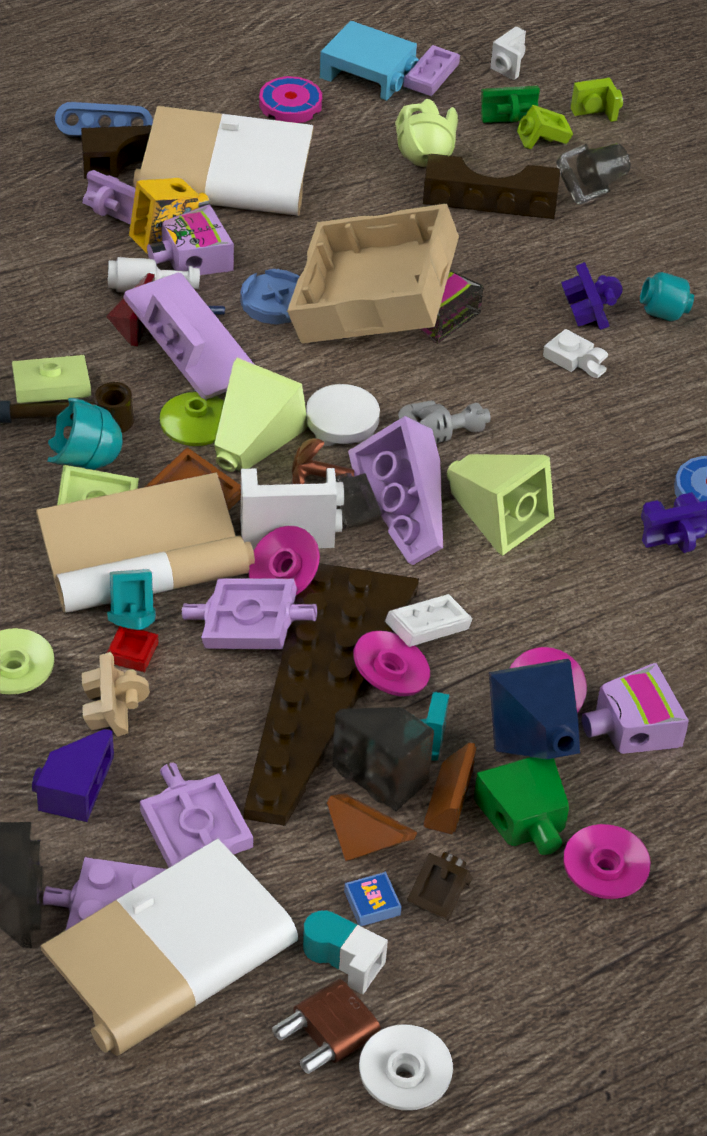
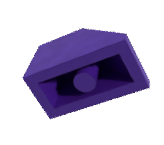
M103 729L49 753L44 767L36 769L32 781V792L37 793L38 811L84 822L88 821L114 758L113 731Z

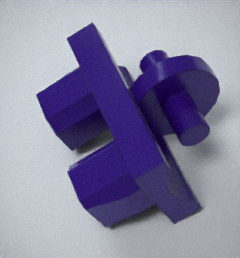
M583 262L576 265L578 276L563 281L561 284L568 304L587 298L570 305L577 326L580 327L596 321L600 330L609 327V322L603 311V304L610 306L616 304L617 299L623 292L619 279L601 275L594 284L586 263Z
M692 492L686 493L675 499L673 508L666 510L658 500L646 502L643 505L641 514L644 524L642 541L646 548L667 543L668 545L678 544V547L684 553L694 551L696 539L704 538L705 534H707V500L699 502Z

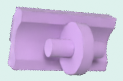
M95 170L89 171L87 174L88 187L82 203L92 207L93 211L100 216L108 214L131 224L135 188L120 182L119 179L110 175L106 176Z

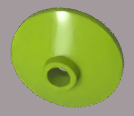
M197 392L175 396L163 406L160 412V426L166 436L177 443L188 446L213 444L216 440L224 400L217 396L205 400Z

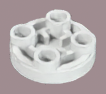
M335 384L317 390L307 402V425L315 434V438L325 442L323 446H332L335 443H362L374 435L379 424L380 408L377 400L368 391L354 385Z

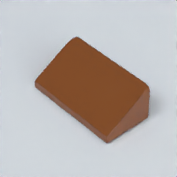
M467 743L443 761L423 823L425 828L452 835L456 831L474 770L477 748L474 743Z

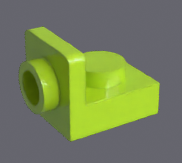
M610 77L574 83L570 108L574 116L605 112L610 122L617 121L619 109L623 106V97L621 91L616 89Z
M532 105L526 116L520 120L517 129L520 139L527 149H532L540 136L550 142L555 140L565 144L573 136V132L564 115Z

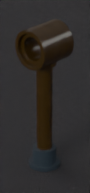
M109 382L98 387L95 392V401L88 403L108 410L121 428V432L128 431L134 424L131 389L120 382ZM0 401V423H11L12 419L56 418L69 406V402L11 404V401Z

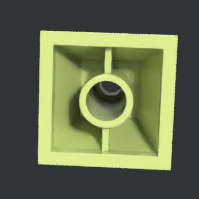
M236 358L232 366L214 444L217 456L215 459L216 463L229 472H234L235 469L241 471V469L251 468L308 427L302 384L240 358Z
M469 454L460 461H454L447 470L451 494L491 545L502 556L554 519L550 457L546 455Z

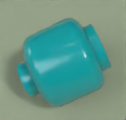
M658 272L653 277H648L640 293V303L644 304V310L647 314L670 322L678 320L683 313L688 314L694 302V294L690 293L689 282L684 278L665 272Z

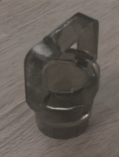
M618 143L597 149H589L588 145L585 144L563 153L556 161L557 167L561 168L560 176L568 192L571 193L574 201L579 205L609 193L610 189L607 186L628 174L631 167L627 151ZM578 155L576 165L579 177L583 184L593 192L586 196L583 195L580 184L566 161Z

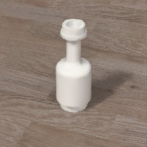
M118 257L117 261L109 260L108 288L116 289V292L125 293V291L133 289L148 273L155 274V280L179 272L182 273L194 289H199L200 268L189 266L188 271L160 270L153 259Z

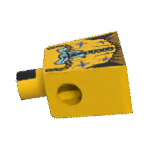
M181 178L136 181L129 236L148 254V244L162 241V223L165 220L205 205H210L209 198L203 192L197 193Z

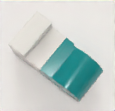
M324 910L312 913L306 918L304 923L303 951L305 955L314 962L329 963L331 966L348 974V986L363 995L386 962L388 940L333 912Z

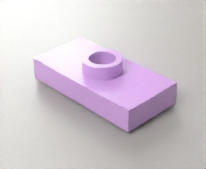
M432 45L404 77V87L432 96L459 65L460 55Z

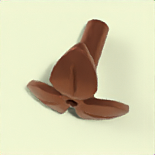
M313 438L302 443L295 453L291 473H293L292 484H305L304 480L308 475L326 478L327 468H335L336 481L351 484L354 477V469L312 460L325 443L320 439Z

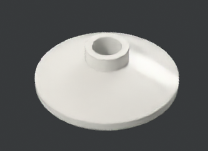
M394 1025L380 1030L367 1041L361 1052L359 1072L366 1090L380 1103L399 1110H417L433 1104L444 1095L452 1079L453 1062L444 1042L431 1031L414 1025ZM405 1071L409 1072L413 1077L403 1078L397 1074Z

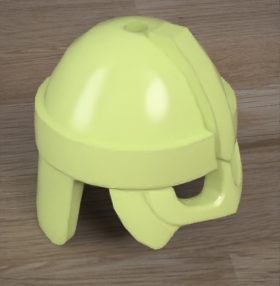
M425 99L420 104L403 106L395 121L398 147L402 155L420 167H427L429 154L451 156L455 148L458 115L455 108L451 107L448 109L446 118L439 115L437 106L430 99ZM415 111H421V112H422V113H419V114L412 115V113L415 112Z

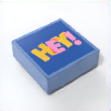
M386 872L345 883L344 893L359 926H365L401 915L400 902Z

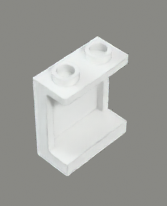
M257 468L241 469V537L244 542L249 541L253 550L265 535L283 526L303 528L314 537L319 548H334L335 532H342V510L336 508L344 504L343 482H336L335 468L326 469V483L285 485H258Z

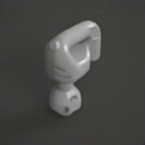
M433 400L406 405L400 409L398 414L399 419L406 416L418 422L417 417L421 418L422 421L418 423L432 429L436 443L449 441L452 437L453 429L465 428L470 432H482L485 429V423H489L491 420L489 410L487 408L483 409L479 403L470 404L461 413L450 415V412L443 405L436 404Z

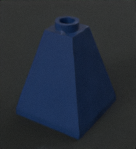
M569 659L489 672L493 740L496 752L542 759H552L580 753L578 715L572 667Z

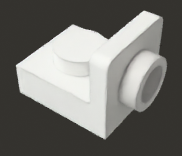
M514 27L493 42L491 69L512 80L519 77L520 63L526 49L524 45L526 31Z

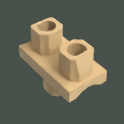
M111 652L99 655L100 668L82 673V686L88 698L93 699L101 696V700L82 705L84 721L91 730L110 726L117 737L129 734L128 709L137 708L138 703L148 697L150 692L149 683L144 677L137 675L135 670H127L124 673L114 667V656Z

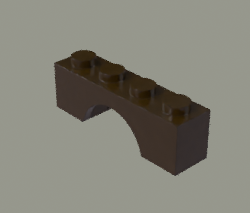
M152 125L81 128L84 179H87L88 172L92 170L106 176L110 175L118 178L125 167L132 163L143 161Z
M429 154L424 180L423 204H447L451 208L555 219L561 168L527 165L521 172L515 175L496 178L474 172L465 164L462 157Z

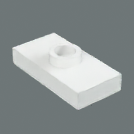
M447 594L388 612L385 622L408 647L467 630L470 627L472 618Z

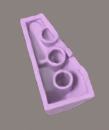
M404 416L350 449L348 454L352 469H354L355 483L362 492L367 494L373 503L371 507L375 513L383 518L389 528L388 533L407 562L414 565L443 548L441 466L432 429Z

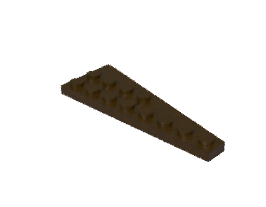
M319 563L314 578L297 595L295 604H316V621L293 620L289 626L244 806L245 820L286 826L306 791V784L316 767L319 768L327 747L333 737L336 738L341 729L343 719L347 712L352 710L368 682L359 672L354 661L353 652L356 643L364 634L372 631L394 632L385 622L388 612L409 605L413 596L417 595L419 578Z

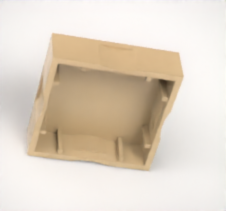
M441 204L406 209L378 216H358L317 222L307 251L306 266L298 278L287 310L300 342L310 343L434 327L459 238L448 205Z

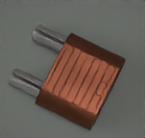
M342 979L335 980L294 1006V1014L272 1028L275 1037L278 1040H283L303 1027L320 1047L300 1060V1066L307 1074L329 1060L333 1063L339 1062L365 1045L374 1034L381 1030L375 1016Z

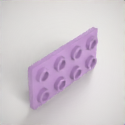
M178 272L125 291L123 299L201 398L207 400L227 392L232 366L236 358L254 364L182 273Z

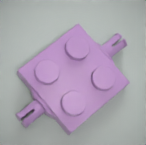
M218 579L214 594L206 604H183L182 618L183 620H205L202 641L204 647L208 649H283L287 629L293 620L316 621L317 606L316 604H294L297 592L294 579Z
M170 763V769L166 764L161 768L160 774L163 776L168 788L158 795L140 801V812L169 868L216 839H219L232 854L253 848V836L220 774L201 780L184 781L175 763Z
M85 857L79 880L72 890L46 886L43 905L69 908L66 931L166 869Z

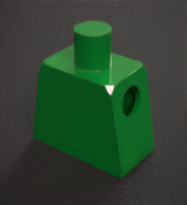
M529 757L477 773L474 800L508 845L517 846L533 841L541 855L551 854L561 847L563 842L558 833L562 832L566 827L569 803L554 758Z

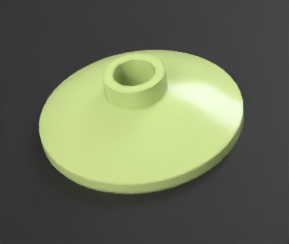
M12 628L0 630V693L20 694L39 687L48 679L54 667V653L49 642L41 635L26 629Z

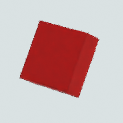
M119 626L107 653L111 652L113 654L114 665L145 673L159 643L158 634Z

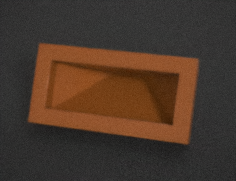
M346 793L330 795L327 805L345 861L414 840L417 831Z

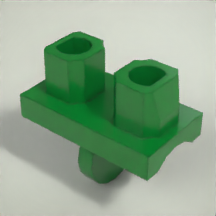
M538 86L481 89V121L483 123L504 121L514 123L520 121L526 116L532 105L538 106L540 88Z

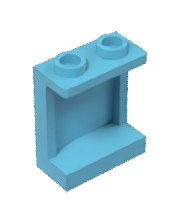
M350 21L321 51L320 78L331 82L341 70L379 83L381 85L380 98L387 101L395 91L398 92L401 89L404 77L419 61L416 57L417 44Z

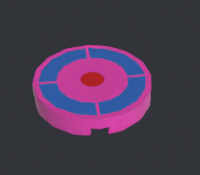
M292 76L279 77L265 83L260 89L259 107L267 117L268 113L275 116L276 121L303 123L313 119V114L316 112L319 114L321 111L322 92L319 86L310 80Z

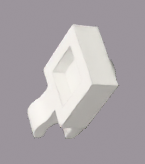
M565 329L544 346L543 357L570 372L579 367L590 376L598 378L606 372L607 368L600 365V363L608 357V353L602 348H593V343Z

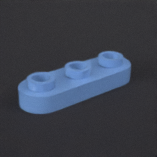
M67 102L62 104L55 114V122L59 130L71 137H81V128L101 127L99 122L103 117L111 119V124L108 127L132 126V122L135 119L143 120V126L153 124L151 114L141 106ZM70 115L78 116V123L74 126H70L67 123Z

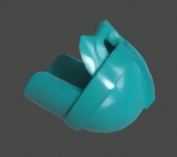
M68 398L69 406L57 416L55 436L48 440L50 448L58 454L54 457H48L47 462L91 470L111 464L119 456L122 449L123 436L121 428L108 410L77 398ZM74 412V417L71 419L70 416ZM71 426L69 438L66 439L63 434L64 428Z

